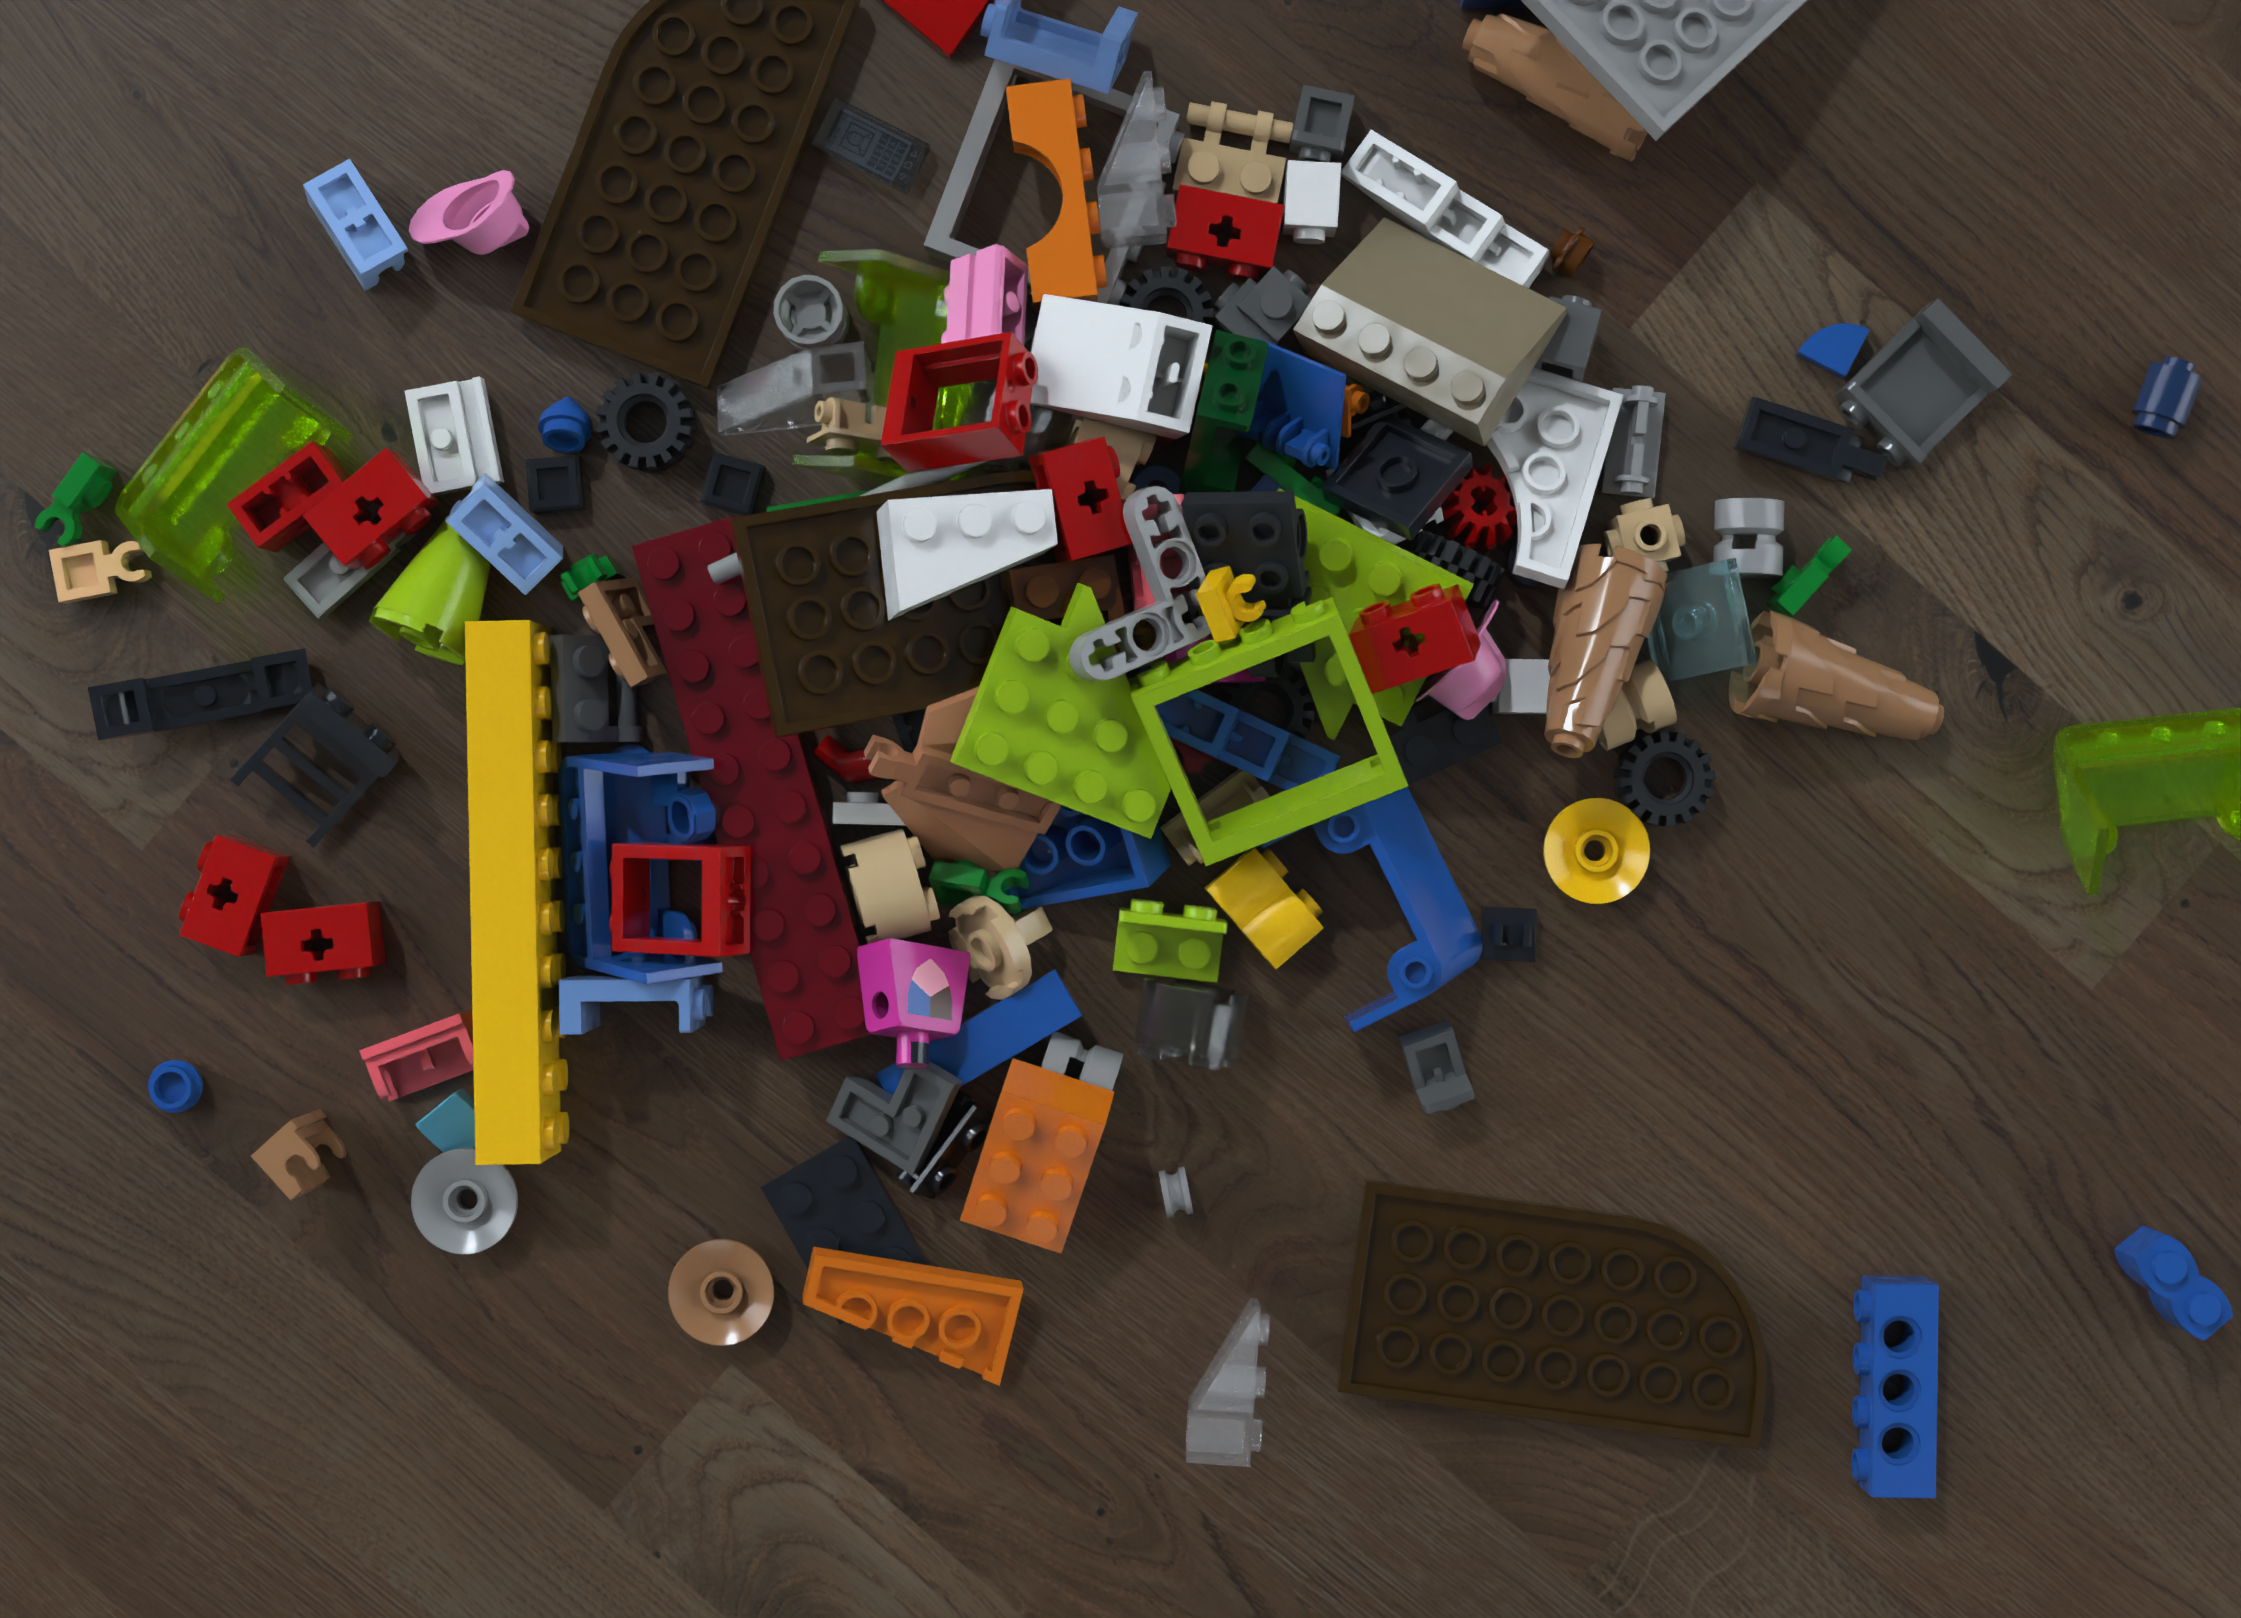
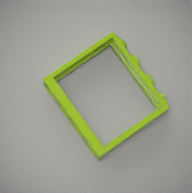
M1333 597L1323 601L1320 600L1308 606L1303 601L1291 609V614L1271 622L1268 619L1253 621L1241 628L1236 638L1217 643L1214 640L1201 642L1188 651L1187 656L1170 663L1163 660L1152 662V669L1129 679L1134 705L1205 866L1408 787L1402 767ZM1330 636L1377 754L1206 822L1156 705Z

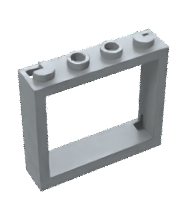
M994 60L924 242L927 255L951 264V260L967 254L976 255L977 251L980 250L955 239L1008 104L1006 87L1014 86L1018 76L1035 83L1061 79L1000 60ZM1071 83L1072 95L1083 94L1084 102L1157 129L1105 263L1107 287L1097 288L1098 303L1119 306L1122 295L1126 292L1128 282L1120 279L1127 260L1137 262L1146 240L1147 232L1139 230L1146 210L1156 213L1166 187V183L1158 180L1165 161L1175 163L1185 134L1177 131L1180 115L1178 113L1111 88L1109 94ZM1028 268L1027 293L1030 294L1032 290Z

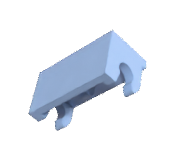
M350 159L303 184L308 204L365 291L378 284L380 279L378 275L385 269L393 267L395 271H399L404 266V253L408 252V248Z
M486 473L475 482L472 491L462 501L458 500L451 509L450 516L446 519V522L524 595L528 594L563 559V545Z

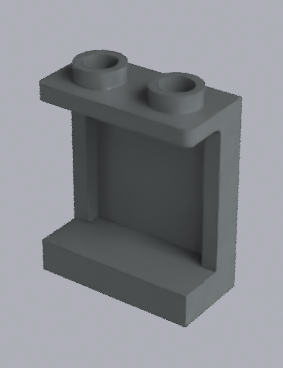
M1937 298L1924 306L1834 396L1842 403L1839 407L1842 415L1856 428L1863 429L1865 427L1879 441L1876 444V448L1881 455L1888 457L1887 461L1896 467L1902 465L1906 470L1920 465L1927 458L1926 454L1982 399L2001 387L2013 374Z

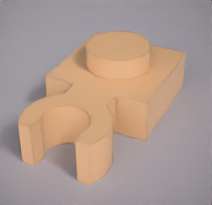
M102 540L49 550L58 602L67 604L118 594L116 578L134 583L148 581L152 578L151 571L136 570L133 572L128 566V560L132 554L147 551L146 544L127 541L118 545L112 554H110L108 542Z

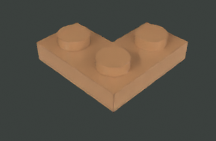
M635 577L594 582L578 592L585 605L582 611L586 622L594 632L601 634L611 652L609 654L610 664L623 681H627L630 687L652 683L667 674L665 667L645 633L655 626L647 598Z

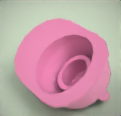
M502 170L485 178L451 186L435 194L416 211L411 219L409 233L412 239L422 244L437 243L451 239L472 253L484 255L526 236L529 225L522 215L523 212L519 202L512 193L515 181L513 174L510 171Z
M1494 600L1474 623L1481 641L1475 661L1439 672L1419 692L1415 699L1417 702L1426 695H1430L1460 718L1470 720L1475 718L1498 695L1504 685L1506 676L1505 658L1486 627L1492 619L1499 601Z

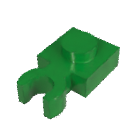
M1837 535L1832 539L1828 538L1805 565L1799 569L1791 565L1783 572L1782 577L1776 579L1770 587L1776 594L1766 606L1774 612L1788 617L1793 616L1852 549Z
M594 553L573 564L569 571L561 575L563 581L560 583L571 601L582 604L583 602L578 595L579 591L594 582L624 579L626 576L614 558L605 555L599 559L598 555Z

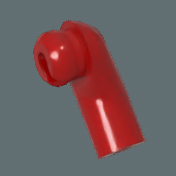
M827 735L812 754L848 783L881 779V777L870 775L868 767L872 760L865 758V749L850 752L830 735Z

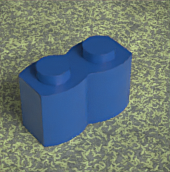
M2142 1225L2114 1248L2117 1261L2124 1273L2133 1282L2148 1289L2154 1308L2169 1324L2205 1341L2233 1317V1311L2226 1295L2215 1283L2199 1275L2196 1262L2191 1253L2175 1238Z

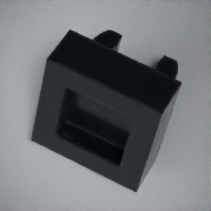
M1482 906L1481 938L1483 947L1480 959L1535 962L1537 909Z

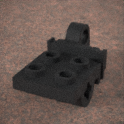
M1294 491L1188 492L1185 494L1181 503L1183 518L1206 576L1209 571L1230 566L1234 578L1242 574L1254 575L1256 579L1254 586L1250 591L1241 593L1243 600L1248 603L1265 601L1266 608L1256 620L1268 619L1271 622L1291 614V609L1303 601L1306 606L1309 605L1312 590L1311 587H1307L1310 575L1309 571L1304 569L1307 551V522L1304 510L1296 509ZM1197 609V611H1196L1194 617L1199 616L1198 609ZM1244 622V624H1243V626H1242L1241 628H1243L1245 625H1247V624H1249V623H1251V622ZM1309 643L1248 668L1251 677H1281L1287 662H1314L1316 657L1315 643Z

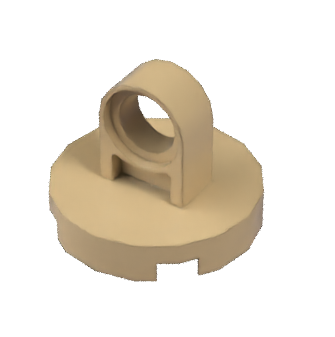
M974 895L950 910L949 917L956 919V927L948 931L949 941L953 950L970 952L968 978L972 983L981 978L991 988L985 994L992 999L1004 1000L1028 986L1032 975V968L1027 945L1053 930L1042 906L1032 907L1011 917L1000 904L987 896Z

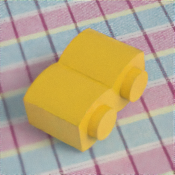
M1254 847L1247 850L1204 889L1274 969H1278L1324 928L1316 919L1323 913V910L1303 888L1295 894L1282 878L1289 871L1269 848L1260 854Z

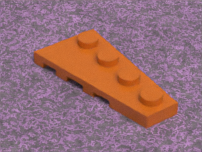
M813 1247L802 1297L803 1304L864 1330L868 1328L874 1329L890 1336L892 1341L909 1349H912L913 1346L938 1356L939 1360L957 1369H960L961 1366L981 1374L984 1380L1000 1386L1024 1288L1020 1280Z

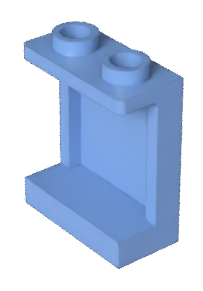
M995 0L994 4L989 3L980 35L988 37L984 56L1061 80L1070 78L1071 83L1109 94L1125 64L1139 12L1118 6L1103 34L1024 10L1021 7L1022 0Z
M606 973L577 974L559 980L560 1035L583 1034L601 1026L600 1002L676 1001L679 1004L680 1033H692L705 1026L706 1016H713L714 989L713 985H705V975L644 984Z

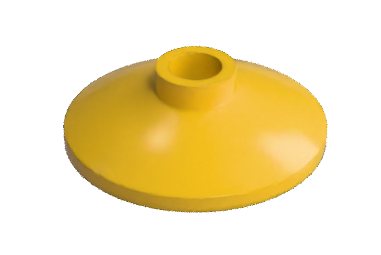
M1588 798L1567 806L1553 819L1544 839L1543 856L1550 878L1562 892L1581 902L1604 904L1626 896L1640 883L1649 864L1650 843L1643 823L1628 807L1610 799ZM1592 840L1598 841L1603 849L1601 857L1595 861L1589 860L1584 852L1586 844Z

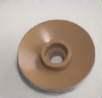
M713 1239L691 1248L677 1262L672 1271L668 1286L669 1305L680 1327L696 1340L717 1346L736 1344L755 1334L770 1315L775 1296L774 1280L765 1260L748 1245L731 1239ZM717 1281H729L733 1286V1295L729 1298L718 1296L715 1291Z

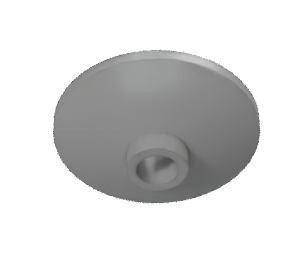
M474 1148L452 1149L434 1157L418 1174L411 1194L413 1218L422 1235L436 1247L454 1254H474L498 1243L511 1228L518 1208V1192L509 1170L505 1165H475ZM464 1189H470L476 1193L478 1200L475 1207L468 1208L462 1204L460 1196Z

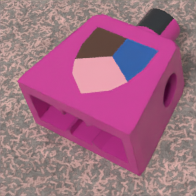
M893 938L857 947L866 1029L870 1034L897 1038V1067L907 1069L928 1067L929 1041L956 1036L960 1030L970 964V952Z

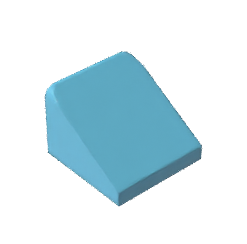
M464 1088L450 1095L415 1125L442 1152L457 1148H474V1100Z

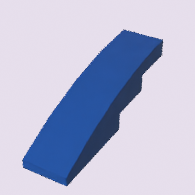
M1141 668L1138 674L1150 670L1151 668ZM1197 689L1156 705L1170 737L1285 790L1336 771L1342 759L1341 756Z
M1053 969L1008 998L998 1001L970 1019L961 1022L960 1030L956 1036L930 1041L929 1061L962 1080V1086L1081 1017L1082 1012L1057 970ZM896 1062L875 1075L883 1089L893 1095L905 1068L897 1067Z

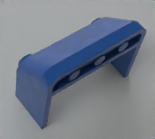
M674 752L583 754L566 756L562 760L559 767L558 784L566 942L569 954L576 965L644 984L723 972L721 961L701 956L612 951V934L609 927L610 915L612 913V880L609 871L612 860V844L633 842L668 843L666 836V806H668L669 799L676 791L690 787V771L714 769L713 758ZM650 859V937L697 939L694 923L682 911L671 908L669 859Z
M1407 787L1312 824L1321 844L1332 852L1340 854L1351 853L1370 844L1417 939L1398 949L1388 962L1387 977L1394 992L1343 1016L1349 1028L1356 1032L1430 995L1478 961L1483 947L1481 935ZM1294 831L1292 833H1289L1267 843L1259 845V847L1264 848L1297 831Z

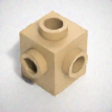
M1652 498L1621 505L1622 515L1606 522L1608 531H1604V543L1608 557H1613L1615 546H1620L1649 557L1659 564L1665 572L1669 571L1667 562L1680 557L1679 546L1685 545V533L1679 515L1671 514L1669 504L1653 507ZM1643 527H1651L1655 545L1650 546L1643 543L1640 537Z

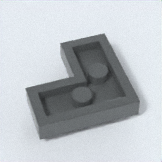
M929 1061V1066L926 1068H905L894 1094L891 1095L855 1072L845 1078L826 1122L909 1174L914 1175L922 1170L963 1081Z

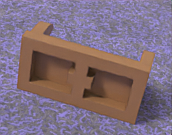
M321 1109L291 1119L251 1155L253 1160L290 1201L320 1187L330 1178L324 1164L320 1162L319 1155L315 1151L320 1144L329 1146L333 1154L340 1159L346 1156L344 1143L326 1124L324 1119L327 1116Z

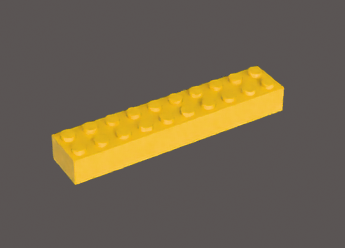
M532 620L465 621L475 1165L541 1164L561 1152V1144H567L569 1138L568 1113L560 1112V1091H566L568 1086V1064L566 1059H559V1038H565L566 1035H560L558 985L559 980L566 978V959L564 953H557V932L564 931L565 907L563 900H556V879L563 878L562 848L555 847V826H561L559 794H554V773H559V767L562 762V750L560 743L552 742L551 626Z

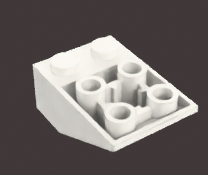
M1043 294L1030 351L1035 357L1038 366V379L1032 388L1030 404L1163 437L1178 439L1190 432L1213 325L1156 311Z

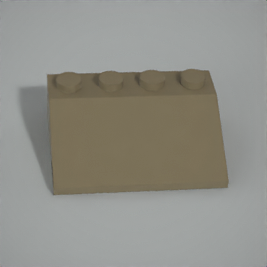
M1384 217L1321 284L1293 331L1304 354L1485 447L1568 310L1567 307Z

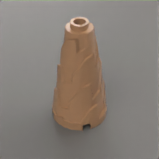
M1487 14L1483 21L1476 18L1472 20L1463 40L1462 49L1469 51L1468 61L1473 63L1476 70L1526 96V100L1570 123L1569 126L1611 149V154L1630 162L1635 159L1636 150L1639 151L1648 132L1549 29L1505 14H1499L1498 16Z
M1602 544L1578 546L1568 582L1564 589L1558 588L1553 618L1555 632L1548 663L1550 680L1544 735L1546 740L1551 743L1552 751L1564 757L1579 758L1584 752H1590L1595 747L1604 722L1615 707L1623 682L1629 681L1644 638H1648L1667 593L1669 582L1666 584L1668 574L1663 568L1649 557L1624 547L1615 546L1613 557L1599 556Z
M1771 610L1770 612L1763 611L1755 618L1740 643L1735 657L1745 660L1743 674L1731 670L1728 696L1732 710L1747 717L1777 723L1779 719L1827 730L1828 725L1871 737H1876V734L1918 740L1925 738L1928 734L1934 735L1939 730L1944 718V707L1939 704V698L1935 692L1906 679L1901 672L1857 655V649L1825 637L1815 628Z

